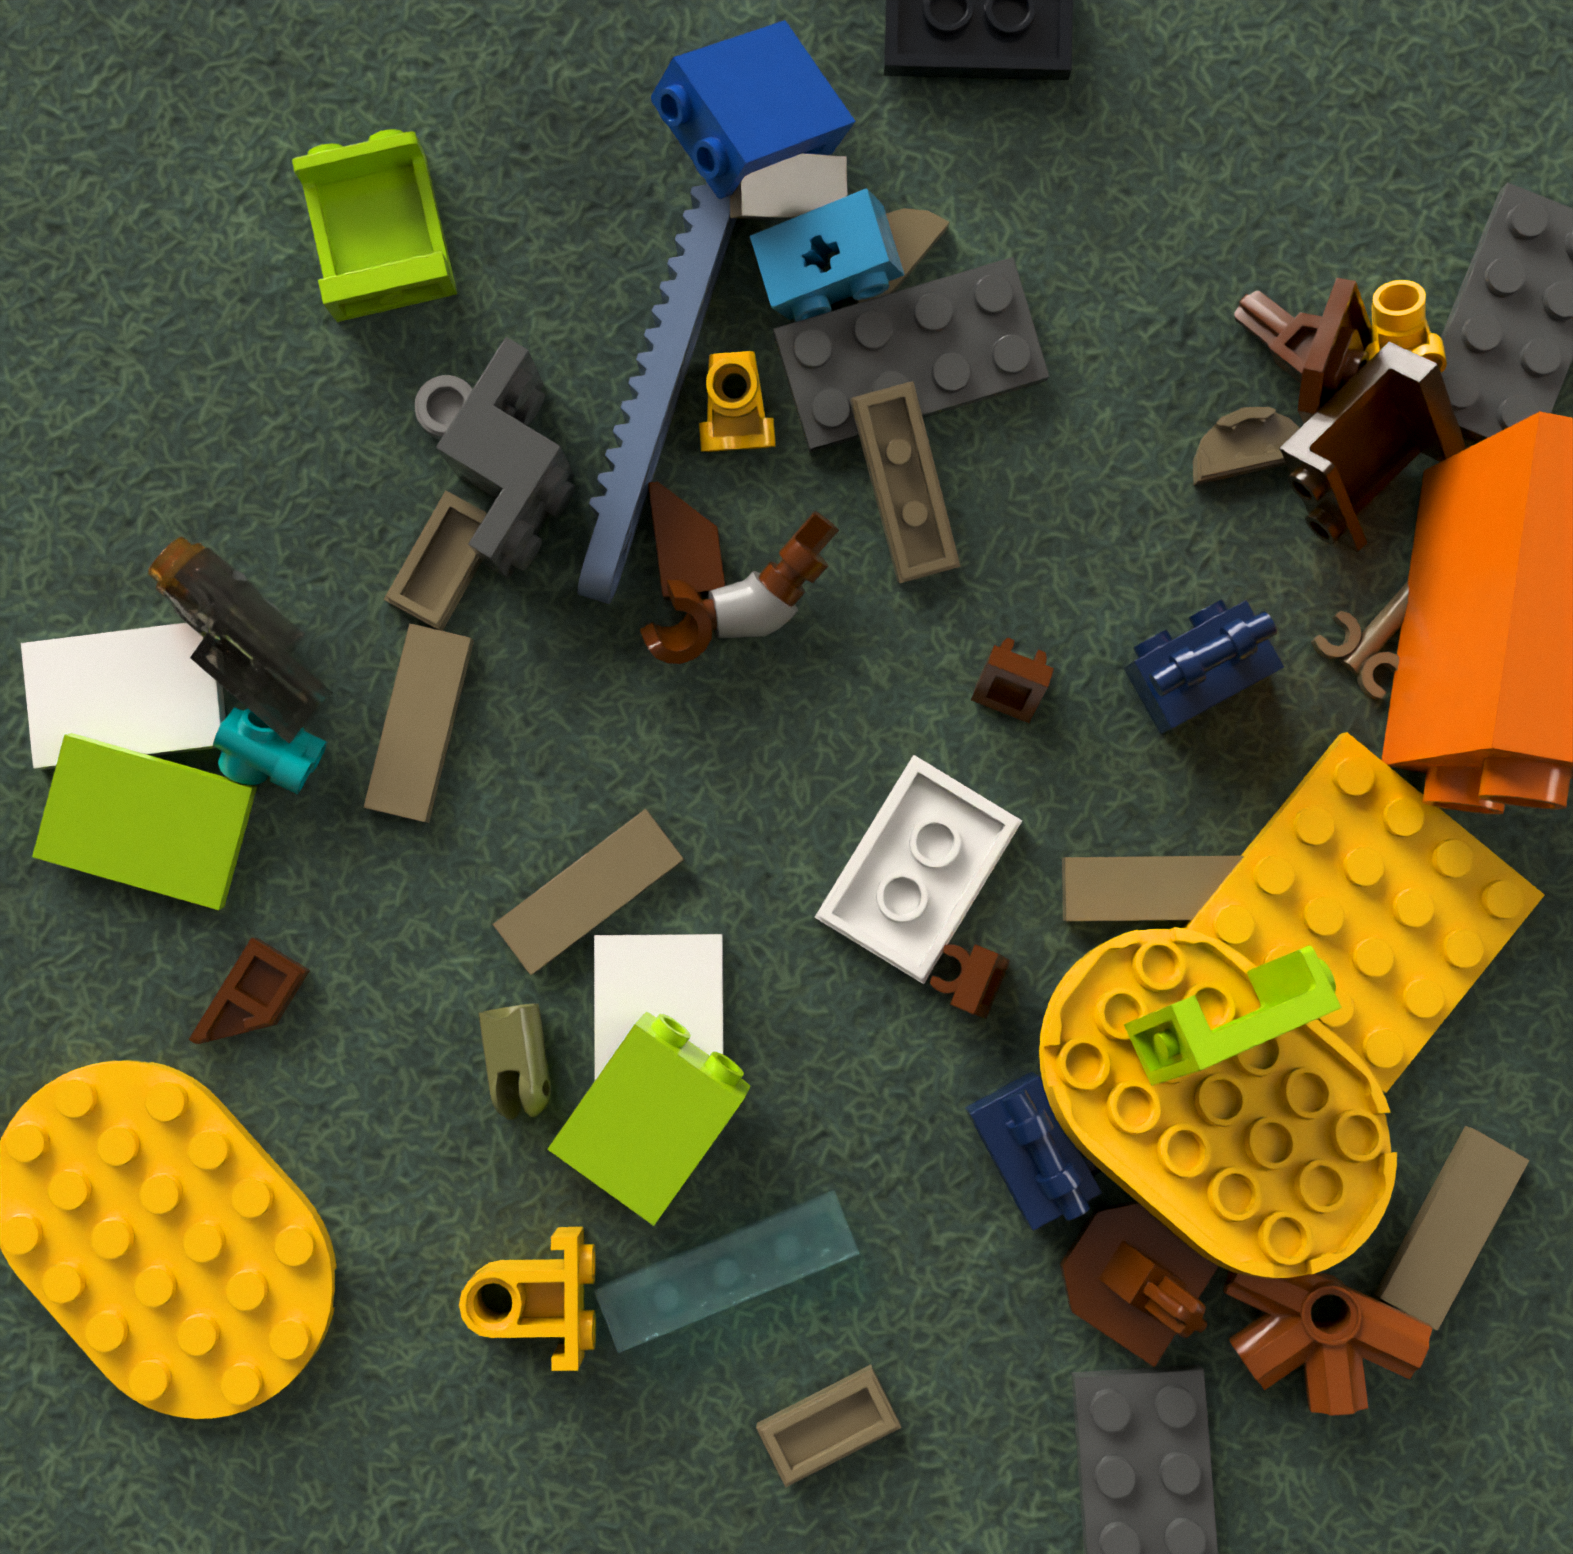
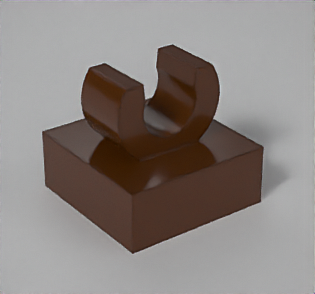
M1006 638L1000 647L993 646L977 681L971 701L1030 723L1049 686L1054 668L1045 665L1047 661L1046 653L1039 649L1033 660L1011 652L1015 640Z
M976 944L971 953L957 945H945L942 952L959 960L962 968L961 974L954 981H946L932 976L930 984L942 993L954 995L950 1005L987 1019L1010 960Z

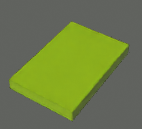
M74 733L65 734L32 857L220 910L226 904L257 786L241 784L227 777Z

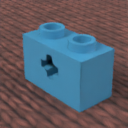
M867 188L750 236L771 308L789 320L795 319L796 322L830 312V304L851 296L856 300L877 296L889 288V281L905 275L884 206ZM835 251L837 255L830 258L831 269L824 272L821 269L829 264L828 254Z

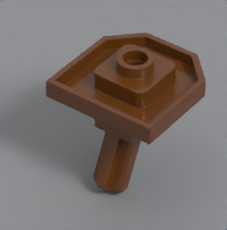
M1336 278L1323 316L1300 312L1294 318L1261 291H1255L1250 295L1246 294L1239 301V306L1234 313L1236 322L1268 346L1275 363L1301 384L1298 412L1304 424L1369 361V353L1365 352V349L1372 342V326L1356 281Z
M1136 1200L1094 1209L1060 1262L1069 1309L1072 1313L1153 1367L1156 1366L1175 1334L1182 1338H1188L1195 1330L1202 1333L1207 1326V1321L1203 1319L1206 1307L1198 1298L1219 1266L1190 1248Z

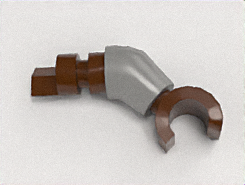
M814 511L779 551V555L782 557L779 564L772 561L761 573L753 571L741 582L710 590L709 599L702 600L700 594L690 584L681 580H667V591L675 610L685 611L687 614L680 623L671 627H662L651 622L640 629L646 646L656 659L669 664H682L694 660L706 650L712 639V631H714L717 638L766 637L777 631L798 612L795 604L805 593V589L802 587L803 583L806 580L814 583L827 569L828 564L819 553L837 534L839 529L823 515Z

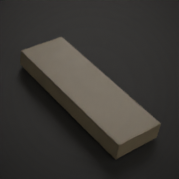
M914 381L850 398L897 582L904 583L961 567Z
M409 623L363 808L429 823L474 644L472 638Z
M645 809L496 921L493 926L528 973L534 975L685 859L648 810Z
M1244 856L1062 858L1063 921L1193 920Z
M1465 1126L1374 1294L1403 1312L1430 1324L1433 1329L1438 1331L1530 1160L1481 1132Z

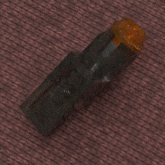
M184 537L177 538L155 559L148 570V575L157 582L156 590L172 603L174 611L180 618L203 637V640L190 659L290 744L303 733L333 693L290 656L305 634L284 617L275 605L263 598L258 589L247 580L243 573L235 571V568L215 551L204 547L201 543L192 545Z

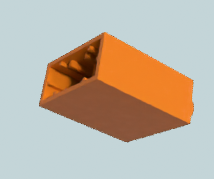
M1539 411L1424 470L1407 582L1409 586L1408 603L1400 630L1397 655L1399 656L1398 671H1394L1381 760L1389 767L1426 773L1422 801L1426 805L1480 814H1504L1505 804L1539 809L1567 808L1570 779H1573V418Z

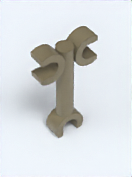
M1407 582L1362 633L1356 618L1350 613L1339 611L1332 619L1345 631V641L1340 646L1332 645L1321 635L1316 636L1311 641L1314 650L1318 654L1328 659H1338L1342 665L1357 676V682L1361 691L1367 697L1375 700L1382 699L1386 694L1383 688L1378 686L1373 679L1375 667L1384 665L1393 673L1398 671L1399 656L1391 652L1379 651L1402 625L1409 595Z

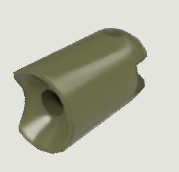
M539 1003L479 1012L489 1092L495 1110L506 1119L513 1120L518 1116L522 1104L525 1112L530 1117H537L547 1107L551 1095Z

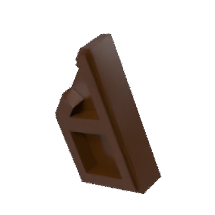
M658 481L648 482L663 599L671 600L667 591V580H681L690 584L700 596L709 595L710 590L724 587L725 580L717 526Z
M251 938L188 1040L195 1044H201L277 1025L310 970L262 940Z

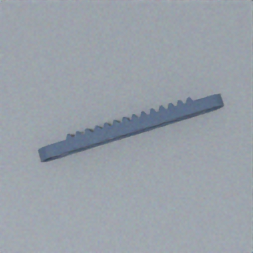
M708 183L706 185L694 186L691 189L692 209L684 210L683 213L685 233L677 234L675 238L678 257L669 258L667 266L670 280L661 282L659 287L663 304L653 306L652 315L655 328L646 329L644 333L648 352L638 353L636 358L641 376L630 377L628 384L633 400L622 401L621 404L626 424L615 425L613 429V434L619 448L607 449L605 453L612 472L599 473L597 478L605 496L592 497L589 502L595 517L598 519L582 566L578 583V595L606 604L611 603L617 591L649 492L648 482L653 480L737 218H730V196L723 199L717 198Z

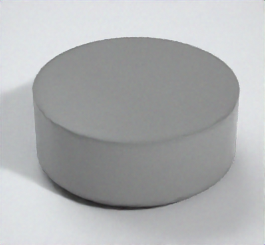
M441 375L428 380L420 388L415 399V413L419 423L429 435L441 440L472 391L470 385L456 376Z

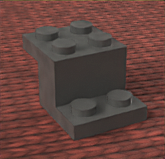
M505 337L436 448L458 477L496 499L468 545L488 568L509 580L516 568L524 571L532 563L542 544V538L537 536L538 532L549 515L557 518L563 513L575 492L576 486L570 482L574 473L561 446L527 426L533 421L543 404L545 394L540 390L544 383L529 350Z

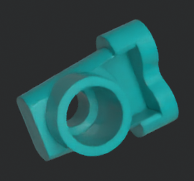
M234 707L219 726L213 741V747L222 751L218 760V766L221 772L229 779L241 784L256 785L264 782L269 776L271 777V783L298 794L310 773H313L317 768L328 742L306 731L299 730V732H295L280 726L279 719L266 709L251 707L243 711Z

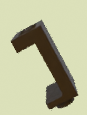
M1388 342L1279 449L1290 471V475L1287 478L1288 483L1293 491L1302 499L1309 514L1305 521L1310 530L1328 544H1334L1338 541L1355 552H1359L1367 544V540L1356 515L1420 452L1442 462L1465 450L1466 446L1438 364L1392 342Z

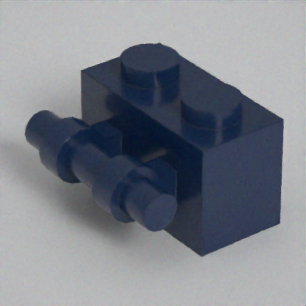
M1223 599L1188 618L1194 627L1192 630L1172 639L1166 629L1133 648L1138 659L1126 666L1124 670L1160 734L1284 668L1269 641V638L1277 634V629L1268 613L1262 612L1255 616L1247 600L1228 609Z
M1030 1072L965 1107L1024 1220L1033 1231L1061 1215H1064L1066 1220H1072L1081 1216L1090 1209L1087 1201L1102 1194L1093 1177L1102 1171L1088 1160L1064 1133L1049 1105L1043 1082L1035 1073Z

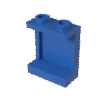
M786 20L673 57L651 95V101L658 110L661 119L669 126L693 161L699 174L704 177L719 199L731 196L742 179L757 170L802 153L832 155L856 122Z

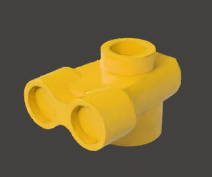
M1395 280L1380 286L1373 295L1372 343L1365 349V352L1369 353V360L1388 342H1392L1437 363L1442 373L1447 366L1443 340L1439 335L1430 332L1426 320V293L1419 284L1408 280Z
M755 352L710 354L706 378L708 392L707 422L699 423L701 452L776 447L774 418H765ZM732 375L742 376L747 383L746 392L737 399L727 397L723 389L724 382Z

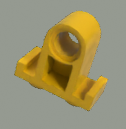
M558 1227L551 1236V1250H564V1259L499 1260L490 1262L480 1268L468 1281L461 1292L459 1308L461 1318L467 1327L479 1336L489 1338L565 1337V1344H558L551 1357L552 1371H578L584 1359V1350H594L596 1343L595 1310H584V1284H594L595 1245L584 1244V1227ZM491 1283L500 1284L505 1287L511 1295L512 1308L502 1313L494 1312L487 1308L482 1300V1287Z

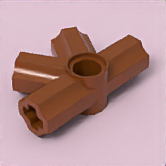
M1228 1270L1223 1287L1224 1293L1266 1312L1230 1337L1231 1345L1264 1390L1303 1364L1308 1408L1311 1412L1334 1416L1355 1414L1359 1410L1368 1409L1362 1358L1410 1380L1414 1372L1420 1369L1428 1352L1430 1335L1433 1329L1430 1324L1346 1286L1334 1275L1315 1273L1291 1278L1266 1279L1250 1277ZM1329 1294L1341 1297V1312L1335 1319L1329 1322H1318L1311 1318L1312 1305L1318 1298Z

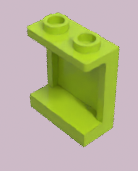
M396 129L383 130L371 135L366 142L344 147L333 143L322 144L310 149L307 155L292 159L294 172L303 186L322 269L323 279H319L318 283L323 305L336 322L457 295L426 155L415 132L404 133Z
M1309 945L1249 970L1247 974L1260 1001V1008L1212 1030L1195 995L1124 1024L1151 1086L1201 1071L1342 1008L1335 995V979L1328 965L1317 957L1315 950Z
M645 1012L629 1031L547 1150L654 1226L743 1102L750 1089V1085L742 1079L744 1076L742 1069L731 1059L718 1052H712L709 1056L688 1041L691 1034L678 1021L665 1014H659L655 1017L651 1013Z

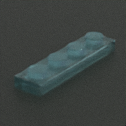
M833 1190L596 1287L594 1293L617 1352L620 1353L857 1256L860 1253L837 1194Z

